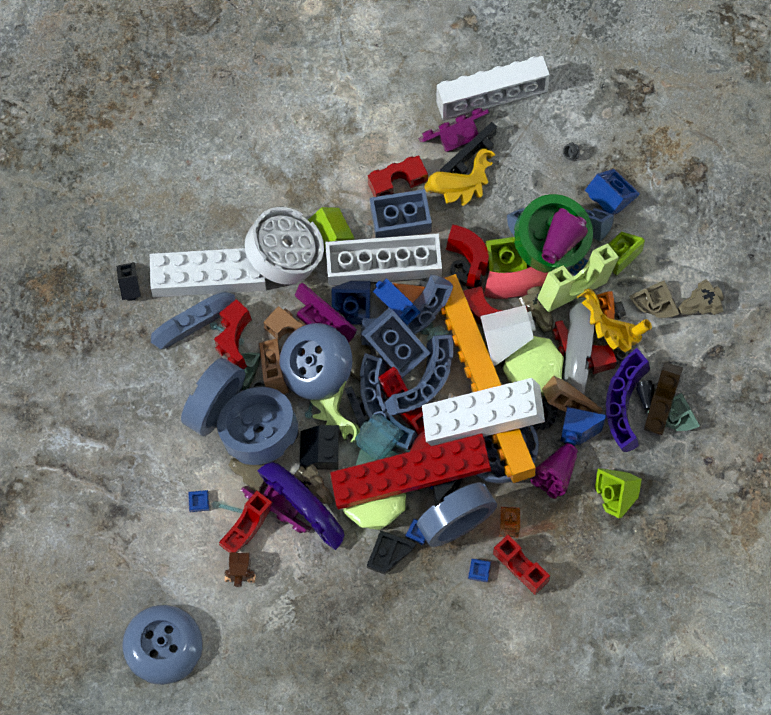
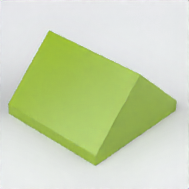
M321 207L308 219L310 223L313 222L321 233L324 243L323 254L326 253L325 242L355 240L340 208Z
M621 231L608 243L619 257L612 271L616 276L643 251L644 238Z
M515 237L486 241L489 254V271L512 273L527 269V263L521 258L515 247Z

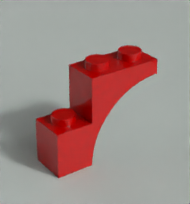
M236 299L219 313L222 319L220 323L225 330L215 337L214 341L216 344L215 349L221 356L225 355L228 358L227 360L244 370L247 365L243 356L239 353V340L244 328L252 318L248 309Z
M563 320L555 322L552 334L554 340H558L560 345L558 351L565 360L568 330ZM592 345L591 356L586 358L588 369L591 368L593 374L614 369L617 363L613 349L609 345Z

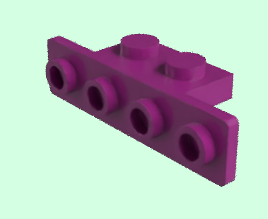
M482 107L476 108L471 111V115L465 116L464 114L455 118V122L451 124L445 122L439 125V129L432 131V129L427 130L418 139L420 142H425L439 136L445 152H448L475 138L479 133L473 120L488 114L489 111L488 109H482Z
M304 283L299 284L295 297L306 306L299 310L296 316L306 325L323 323L333 326L345 336L349 343L354 338L357 329Z
M268 485L263 495L272 501L270 511L275 513L280 521L292 524V528L299 533L309 532L311 527L296 518L299 512L283 495H280ZM245 486L241 489L247 499H250L255 493L250 490V486Z

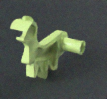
M345 381L340 387V391L324 400L310 401L321 411L319 414H314L313 418L327 421L325 425H339L343 438L348 439L347 436L352 434L353 439L350 443H355L362 436L361 428L356 423L344 418L339 411Z

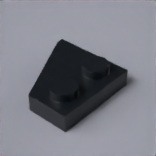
M352 386L345 388L362 434L370 431L368 425L371 424L367 413L363 414L361 410L364 407L361 397H356Z
M380 530L367 568L386 575L416 547V543Z

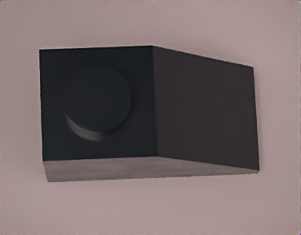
M135 262L116 266L122 300L132 301L141 297Z

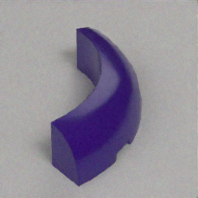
M638 348L634 349L621 362L619 369L611 379L606 397L608 425L613 438L623 452H629L639 446L638 439L628 422V405L637 383L651 370L649 361Z
M271 462L257 470L266 484L280 495H283L311 523L312 528L324 543L334 550L341 545L345 536L343 528L303 483L278 463Z

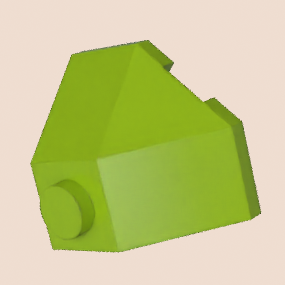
M598 468L595 489L603 498L604 504L602 505L605 512L617 518H622L638 499L642 479L628 472Z

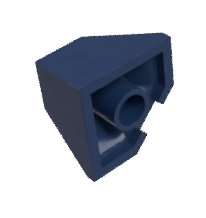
M349 281L332 287V307L339 311L350 324L362 325L363 318L370 319L371 281Z

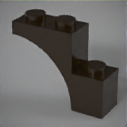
M664 363L644 430L663 435L683 367Z

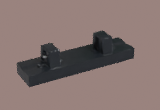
M493 122L487 125L440 169V172H457L458 174L466 175L468 167L465 163L481 148L490 151L493 149L494 144L490 139L496 135L497 126Z

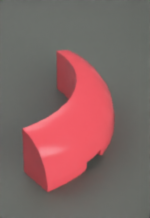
M532 267L512 273L489 271L484 297L493 299L523 297L528 295L527 291L537 286L542 287L548 272H540Z

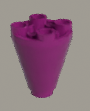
M560 208L552 218L542 250V258L548 263L554 264L566 255L587 235L586 220L579 216L575 217L566 209Z
M567 443L557 449L535 467V476L532 477L531 483L535 487L541 488L553 499L564 495L568 489L577 459V448Z

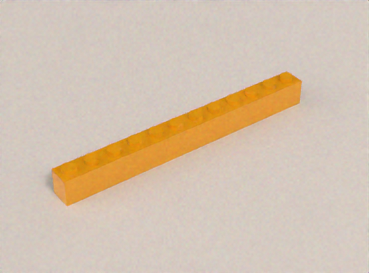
M456 274L445 277L446 280L451 282L453 288L446 305L441 308L440 313L445 315L447 319L445 320L447 330L452 331L454 347L458 346L459 360L461 363L464 362L467 379L471 378L472 392L501 386ZM519 428L491 435L493 443L498 445L497 453L499 459L505 462L504 470L507 478L511 477L512 482L516 483L535 476V465Z

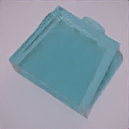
M373 414L369 421L364 422L361 426L360 432L355 438L356 445L375 460L384 459L404 432L382 415Z

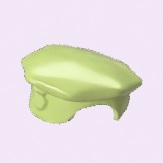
M533 336L534 338L505 359L503 371L510 383L533 378L540 385L541 393L544 395L542 388L553 376L562 379L564 357L557 350L551 339Z
M406 493L343 508V512L362 528L381 530L405 511Z

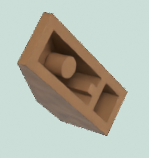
M275 338L259 343L265 386L276 389L283 394L289 393L279 365L281 350L278 339Z
M553 376L542 388L547 402L565 412L567 407L601 414L603 411L601 407L571 384L556 376Z

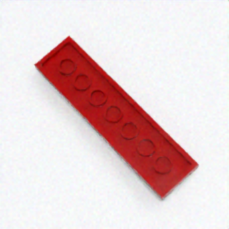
M481 433L333 471L330 474L336 507L339 510L489 472L491 467L484 436Z

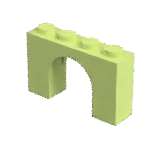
M607 243L592 251L585 267L575 276H572L564 265L548 272L537 299L550 312L576 299L585 289L594 290L606 284L618 261V255Z

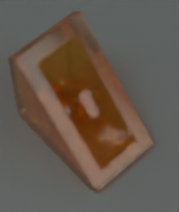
M501 507L499 537H505L508 534L510 537L519 538L520 508Z

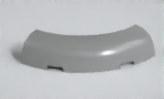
M584 297L576 298L569 308L568 339L562 380L571 384L581 393H585L588 377V361H586V358L591 356L594 325L590 324L591 312L582 304L586 300Z

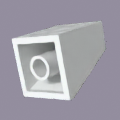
M525 305L481 316L490 358L494 366L534 338L532 332L536 330L531 311L527 312Z

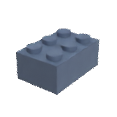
M425 189L370 198V211L375 238L411 236L432 231Z
M390 308L361 332L362 336L391 368L395 367L398 370L401 378L406 376L430 354L427 348Z

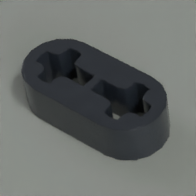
M462 260L454 261L451 264L450 273L451 275L456 274L461 284L468 289L481 287L482 276L479 281L477 280V283L475 282L474 287L466 285L471 266ZM462 267V272H455L456 268Z

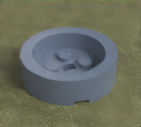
M222 357L213 362L196 383L198 387L194 394L189 395L181 415L182 424L201 436L210 434L217 427L218 416L223 406L240 392L245 379V371Z
M254 387L239 392L227 401L219 413L217 430L230 456L244 464L260 465L278 459L284 455V451L290 444L293 445L298 434V420L290 401L283 393L269 387ZM259 426L264 428L262 432H255Z
M481 482L473 483L444 497L445 501L438 506L433 505L419 518L417 526L429 546H441L463 536L484 522L496 510L497 503L485 483L483 485Z

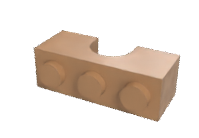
M279 306L263 322L264 329L278 340L283 335L293 333L296 329L306 325L301 320L297 321L294 319L289 310L286 308L282 309Z

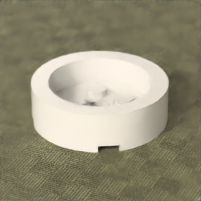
M286 207L268 209L257 218L246 235L245 250L250 263L262 276L273 282L287 285L299 283L312 273L322 259L324 243L321 233L313 222L310 223L302 216L301 212ZM287 239L291 243V245H287L282 240Z

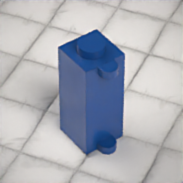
M387 278L383 282L378 281L376 283L377 288L373 292L406 325L421 313Z

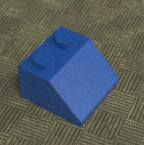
M615 169L598 173L585 189L590 199L597 202L603 211L612 215L621 212L640 194Z
M567 407L561 442L573 446L581 445L602 432L606 415Z

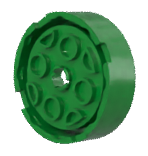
M558 194L544 195L533 200L519 215L514 226V243L519 255L529 266L544 273L563 265L567 270L573 268L587 254L593 240L592 223L585 209L575 200ZM560 208H564L575 217L579 216L586 220L585 226L588 233L583 240L559 261L551 264L542 258V250L554 214Z

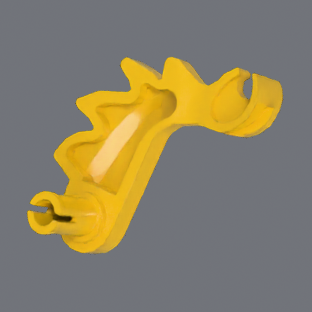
M487 149L478 151L474 158L473 170L469 175L448 172L433 173L424 185L425 191L427 193L430 191V193L443 194L447 204L455 202L460 197L462 206L471 200L473 193H475L476 198L482 197V185L488 184L485 169L493 164V162H488L486 157L490 159L495 156V153Z
M585 289L583 293L577 296V298H586L582 304L591 312L590 324H595L597 337L600 339L604 336L613 350L619 347L622 351L628 352L631 350V346L636 345L642 340L644 333L652 329V324L647 319L642 320L637 325L608 318L601 311L599 299L592 289Z

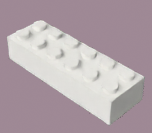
M533 56L522 62L515 61L507 66H497L489 71H479L474 75L461 76L452 81H443L437 85L436 102L442 120H447L472 113V110L479 107L487 109L548 92L550 74L543 56Z
M439 234L325 242L329 286L340 285L349 281L383 282L386 278L389 281L421 279L430 277L431 274L442 277Z
M245 248L150 254V285L153 297L266 291V278L252 266Z
M533 378L422 405L426 442L431 446L481 433L485 437L545 422L540 385Z

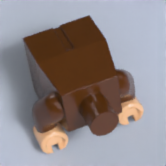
M230 552L229 569L225 570V582H228V580L230 582L234 581L235 587H242V581L255 582L254 571L250 570V553Z

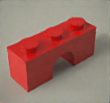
M410 156L403 162L392 163L385 169L372 171L368 175V184L374 197L394 194L392 182L396 179L406 180L410 188L428 182V173L420 156Z
M508 534L494 547L493 555L534 595L549 582L550 575L537 562L532 563L523 554L522 548Z

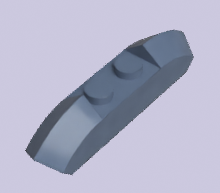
M229 292L215 294L171 318L151 334V343L160 349H166L220 318L219 313L235 300V294Z

